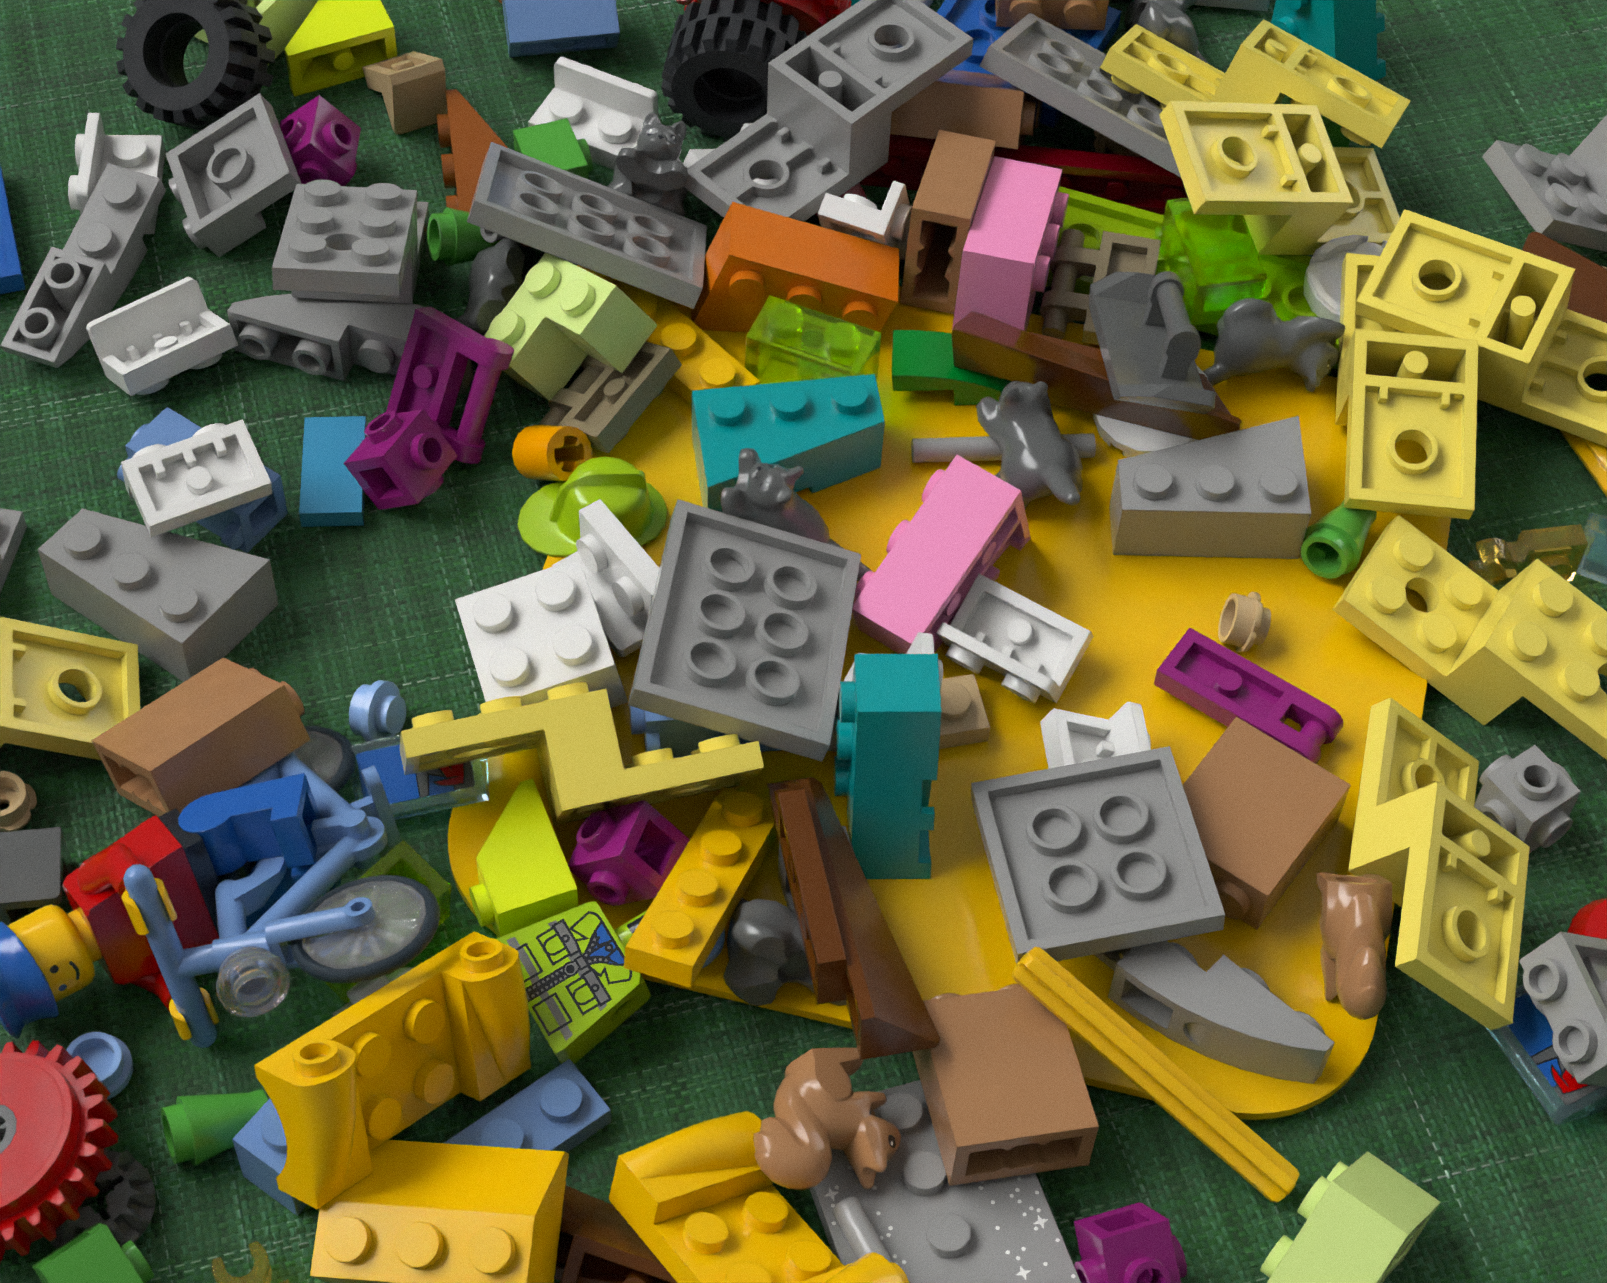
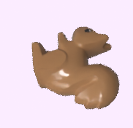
M1325 872L1318 873L1317 885L1322 893L1319 922L1323 945L1320 950V960L1324 978L1325 1000L1331 1001L1338 994L1342 1007L1350 1016L1362 1021L1375 1017L1385 1004L1387 995L1385 940L1389 936L1392 926V882L1377 874L1356 876Z
M814 1048L793 1060L786 1067L785 1078L777 1089L774 1099L775 1117L763 1119L760 1132L754 1133L753 1137L757 1164L772 1182L794 1190L810 1189L817 1186L827 1177L832 1162L831 1149L844 1151L864 1189L868 1190L873 1187L876 1172L885 1171L887 1161L895 1154L900 1145L901 1134L896 1125L875 1115L874 1110L887 1102V1097L884 1093L853 1091L850 1076L863 1063V1060H860L857 1048Z

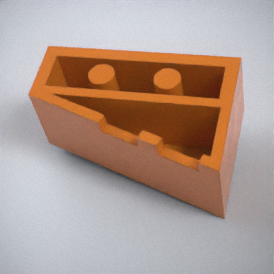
M732 202L705 254L703 289L695 308L692 309L691 320L702 330L877 338L898 303L899 249Z

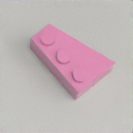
M994 156L963 248L953 327L971 311L1027 332L1036 292L1044 293L1050 261L1054 259L1060 228H1063L1067 212L1069 194L1059 192L1063 169Z
M959 455L955 456L946 471L939 469L931 476L924 488L921 498L923 504L911 521L903 520L895 528L887 544L886 551L888 554L876 572L871 570L866 572L856 585L852 613L858 629L899 654L907 653L918 632L933 635L935 653L943 643L936 634L942 622L948 625L951 624L978 574L995 581L999 577L1000 570L992 565L1009 545L1021 550L1031 539L1021 490Z

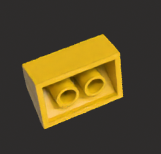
M387 1140L370 1151L373 1173L319 1208L310 1276L329 1283H554L569 1154L565 1151Z

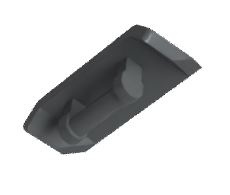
M1165 271L1157 275L1140 272H1114L1090 285L1089 309L1114 400L1206 414L1215 408L1216 392L1204 390L1195 363L1201 347V340L1197 329L1191 325L1184 304V288L1181 279L1174 272Z

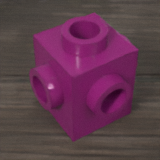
M320 95L281 120L280 128L301 184H307L314 180H331L337 182L340 186H345L352 179L357 169L355 160L361 131L357 124Z
M424 408L397 414L395 411L390 410L380 414L367 425L364 430L366 438L344 462V465L378 510L419 504L422 499L434 493L444 481L442 474L458 455L443 436L440 426L429 417Z
M642 800L592 812L581 824L577 832L576 840L578 843L568 862V867L576 877L587 885L588 892L600 902L611 906H620L656 897L690 839L647 801Z
M1141 1202L1074 1221L1081 1261L1075 1262L1074 1267L1081 1283H1181L1180 1278L1185 1277L1187 1274L1185 1255L1178 1239L1171 1232L1169 1219Z

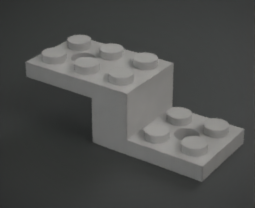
M860 0L768 63L767 114L690 166L687 170V181L684 187L722 217H725L732 202L799 221H806L819 211L826 193L839 197L888 162L892 111L972 56L973 38L919 0ZM879 44L886 46L901 44L902 47L896 49H888L880 46ZM756 178L763 180L776 178L779 182L772 185H762L753 180Z
M1607 115L1570 156L1565 153L1553 155L1542 152L1526 143L1519 146L1496 140L1485 152L1482 158L1536 232L1552 240L1607 252Z
M314 180L307 184H296L272 265L273 290L292 291V297L412 304L429 221L428 202H417V190H402L397 185L389 183H377L367 188L340 186V184L331 180Z

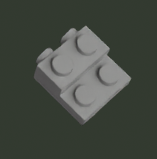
M260 93L166 153L173 174V178L169 180V186L176 199L184 207L187 215L182 220L183 227L189 238L198 248L204 249L208 247L218 257H221L265 229L266 224L261 211L295 190L296 184H301L273 107Z
M1559 932L1519 960L1524 970L1523 984L1532 1002L1546 1016L1552 1028L1553 1048L1565 1069L1575 1077L1579 1084L1607 1087V939Z

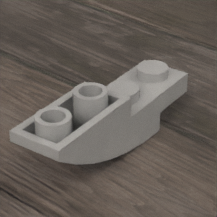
M107 163L63 250L51 247L0 345L4 352L58 368L90 339L86 329L87 324L111 312L148 251L142 237L166 192L160 178Z
M291 293L234 302L229 307L227 313L229 323L238 343V346L234 347L235 351L245 353L254 359H267L296 367L312 375H325L345 381L353 364L366 367L376 373L397 375L415 309L423 307L407 303L292 297ZM471 359L468 360L459 393L461 394L465 393L473 378Z
M1168 941L1094 954L1114 971L1108 998L1136 1019L1167 1038L1214 1060L1277 1079L1313 1084L1322 1075L1335 1042L1325 1035L1324 1030L1314 1018L1304 1012L1294 1011L1270 992L1265 981L1257 973L1247 968H1240L1225 955L1205 972L1198 966L1197 961L1186 948L1174 942L1169 943Z

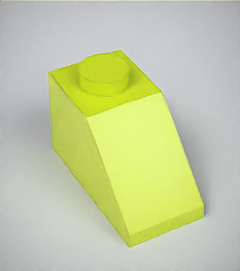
M318 0L285 47L290 88L294 97L365 77L362 69L363 66L397 56L394 25L381 0Z
M533 778L522 781L517 786L476 857L479 885L469 887L472 905L480 926L492 924L497 938L578 906L577 886Z

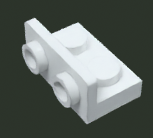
M560 57L554 64L555 87L528 121V127L568 118L576 139L584 138L586 140L592 162L614 170L615 161L621 148H634L637 146V140L643 128L645 117L652 112L658 116V94L654 90L643 87L640 84L632 83L591 66Z
M88 113L85 134H77L75 139V158L79 172L78 175H71L69 178L68 197L71 210H79L80 215L82 214L107 163L154 176L162 181L166 152L163 136L105 135L101 114ZM158 207L144 234H155Z
M896 181L892 182L881 210H878L873 202L859 195L845 194L844 198L829 193L825 194L818 211L821 227L898 248L899 264L901 260L905 261L912 210L905 184Z
M243 419L228 425L223 423L210 424L198 430L191 438L168 446L162 444L147 446L136 452L131 459L121 462L126 490L130 499L135 500L151 537L272 494L271 480Z
M599 499L579 510L580 539L576 541L578 551L553 564L552 567L580 558L609 646L618 656L625 657L642 646L659 567L602 500Z

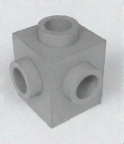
M1536 745L1514 759L1509 755L1501 756L1482 773L1479 782L1483 786L1474 807L1530 846L1529 853L1540 846L1543 848L1551 846L1572 826L1573 820L1569 815L1581 791L1573 784L1568 772L1561 765L1552 762Z

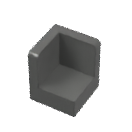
M61 827L0 833V921L6 925L17 921V909L42 907L51 904L58 905L62 902V884L66 876L73 872V861Z

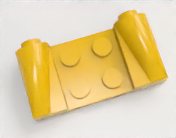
M474 931L254 1065L256 1078L264 1087L275 1106L286 1137L287 1157L283 1170L276 1177L278 1189L317 1210L373 1173L370 1151L460 1092L478 1101H482L531 1068L528 999L519 953L515 948Z
M743 1111L706 1120L618 1155L609 1201L677 1283H909L905 1272L899 1265L889 1262L884 1256L875 1252L867 1253L855 1262L845 1266L772 1185L773 1182L758 1166L755 1159L756 1151L753 1137L754 1133L760 1132L762 1120L754 1113Z

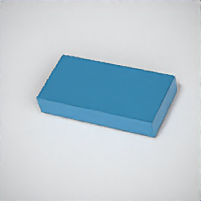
M366 416L305 417L299 507L301 527L364 525L365 491L344 465V462L366 438L364 433L367 427Z

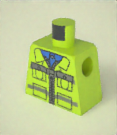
M592 901L496 939L518 951L529 1011L561 1064L569 1059L575 1064L651 997L641 974L624 968L625 946L647 910L614 930L598 903Z

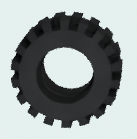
M136 0L133 3L137 9L134 16L126 14L121 25L126 27L127 30L124 38L117 37L116 49L123 51V59L116 61L118 74L128 77V80L122 86L128 96L138 98L135 105L143 112L153 114L155 119L202 131L259 94L263 85L271 86L273 75L267 74L268 64L275 63V51L267 49L266 43L273 38L269 27L259 24L263 16L256 8L248 6L246 0ZM204 29L209 44L208 59L201 74L189 84L183 66L185 50L190 40L199 31Z
M702 0L701 4L694 1L685 8L684 15L679 14L675 22L661 77L663 78L661 86L663 96L669 97L668 106L673 113L683 114L681 121L690 128L697 126L702 129L701 134L711 138L713 135L724 137V141H728L737 135L743 124L754 123L766 115L768 63L807 37L805 31L798 30V20L793 15H783V7L773 1L770 4L760 0Z

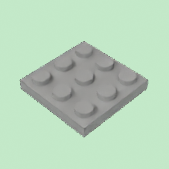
M1170 746L971 783V800L1016 964L1023 955L1035 946L1042 948L1056 961H1062L1224 930L1225 913Z

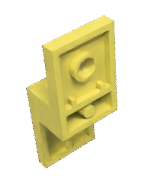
M1264 19L1240 45L1226 73L1165 39L1158 37L1138 24H1135L1109 49L1100 66V69L1112 75V82L1119 88L1133 94L1143 92L1161 102L1159 106L1162 110L1170 101L1281 104L1283 98L1287 95L1292 98L1291 104L1317 105L1321 116L1342 126L1340 129L1341 133L1351 141L1362 146H1370L1373 143L1382 148L1410 103V100Z
M1170 101L1159 114L1193 213L1203 215H1243L1257 255H1313L1316 249L1330 240L1350 235L1369 236L1367 242L1382 246L1383 240H1389L1400 218L1374 148L1332 147L1317 105Z
M1404 209L1356 301L1355 314L1405 333L1479 340L1478 400L1607 447V391L1594 390L1584 380L1585 377L1595 373L1607 375V323L1567 309L1575 269ZM1431 273H1439L1447 276L1453 284L1443 290H1432L1425 287L1420 279Z
M1346 253L1342 262L1340 323L1345 325V331L1343 336L1339 338L1335 425L1347 426L1344 508L1469 520L1475 510L1479 340L1405 333L1356 315V301L1380 256ZM1431 273L1420 279L1425 287L1432 290H1443L1453 284L1447 276L1439 273ZM1401 440L1418 442L1425 449L1427 460L1419 464H1410L1403 461L1396 453L1395 443Z
M1400 515L1395 517L1386 526L1332 610L1418 676L1426 679L1427 683L1482 725H1486L1524 696L1607 760V694L1600 687L1598 675L1603 674L1607 677V611L1539 559L1532 562L1498 591ZM1405 588L1412 589L1423 597L1427 606V612L1419 611L1410 605L1406 598Z
M0 617V748L4 743L101 760L91 740L140 710L138 645ZM59 683L75 686L79 694L86 699V702H76L66 697L62 693Z
M587 682L572 683L552 688L547 691L548 699L524 706L521 704L520 696L491 700L479 705L481 713L478 715L454 720L452 710H442L416 716L411 719L413 727L401 731L399 748L405 775L536 748L553 826L586 819L592 812L642 800L647 801L651 805L721 790L722 787L731 788L745 785L764 768L759 741L740 744L738 734H730L701 741L698 743L699 749L690 752L691 755L674 758L672 748L644 752L631 757L633 763L626 765V769H624L607 690L601 689L589 692Z
M1390 697L1372 705L1370 710L1348 871L1356 876L1377 874L1392 882V901L1402 907L1395 960L1396 968L1489 1030L1512 1024L1530 846L1474 807L1479 761Z

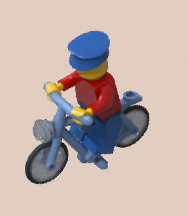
M304 726L310 738L308 742L240 787L202 796L189 803L181 813L175 808L159 817L155 815L109 847L86 859L79 868L66 876L62 884L73 909L72 912L67 914L59 906L51 904L9 925L0 921V1024L13 1038L18 1039L22 1028L26 1024L39 1019L56 1018L59 1015L56 1002L89 985L95 976L93 963L98 961L114 984L124 985L131 983L156 994L171 1013L179 1036L183 1040H190L196 1047L207 1048L217 1038L215 1025L219 1022V1018L209 993L204 988L198 986L195 976L217 972L219 974L216 981L217 996L226 1011L236 1016L254 1017L269 1012L277 1007L285 998L290 986L288 969L300 967L304 972L316 979L330 983L350 984L369 981L390 974L408 964L431 942L439 926L440 908L437 898L428 887L414 879L398 875L365 877L340 886L341 877L350 868H371L380 861L379 853L386 845L390 848L402 843L384 787L375 766L373 765L361 770L369 796L349 804L338 792L347 783L354 770L356 756L353 745L344 735L332 729L319 726Z

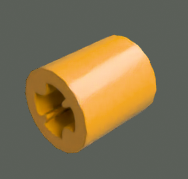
M532 425L525 427L518 433L513 443L512 456L517 470L526 478L566 482L580 464L592 459V448L588 437L579 428Z

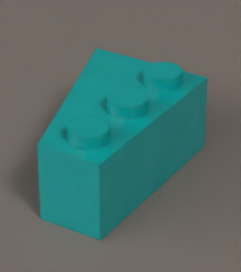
M1276 0L1271 24L1374 81L1386 76V61L1381 58L1377 59V34L1385 31V15L1380 12L1376 13V0Z
M875 374L693 390L692 443L703 507L723 513L721 492L726 487H735L739 475V454L741 449L744 448L755 449L762 463L777 464L789 469L797 466L803 467L804 473L794 484L793 490L795 492L809 488L811 493H815L881 468L885 420Z
M855 654L852 681H840V720H837V756H834L833 767L834 796H846L848 836L866 879H930L931 856L928 830H934L935 812L934 807H928L932 780H937L942 712L938 654Z

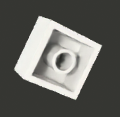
M580 558L455 599L486 702L510 696H520L522 706L543 702L548 699V690L578 682H587L589 692L606 689L610 708L628 702Z

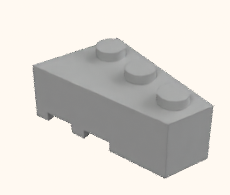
M1299 416L1118 460L1109 504L1113 555L1298 559L1311 516Z
M83 508L38 548L51 595L119 640L137 644L139 653L183 682L219 659L224 658L278 606L269 559L171 532L151 537L145 525Z

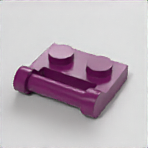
M431 306L417 308L413 315L386 412L393 410L397 414L424 408L429 417L440 426L443 436L458 455L455 460L463 463L477 464L481 461L486 443L481 437L502 370L509 369L514 349L503 341L486 338ZM471 359L477 362L478 366L459 430H456L449 426L468 360Z

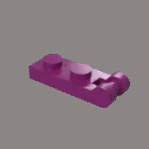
M1190 627L1156 672L1153 685L1227 727L1238 717L1315 764L1321 759L1320 747L1323 744L1332 743L1343 728L1341 715L1331 706ZM1289 718L1300 724L1301 731L1298 732L1284 724L1285 720Z

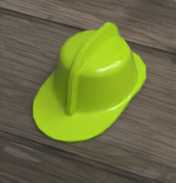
M604 456L592 458L580 464L566 482L559 481L546 485L532 494L520 509L517 525L522 540L534 551L551 557H568L578 551L576 541L580 539L579 510L599 499L602 500L641 547L655 540L663 530L666 522L667 508L662 495L651 484L646 482L643 471L637 470L631 463L620 458Z

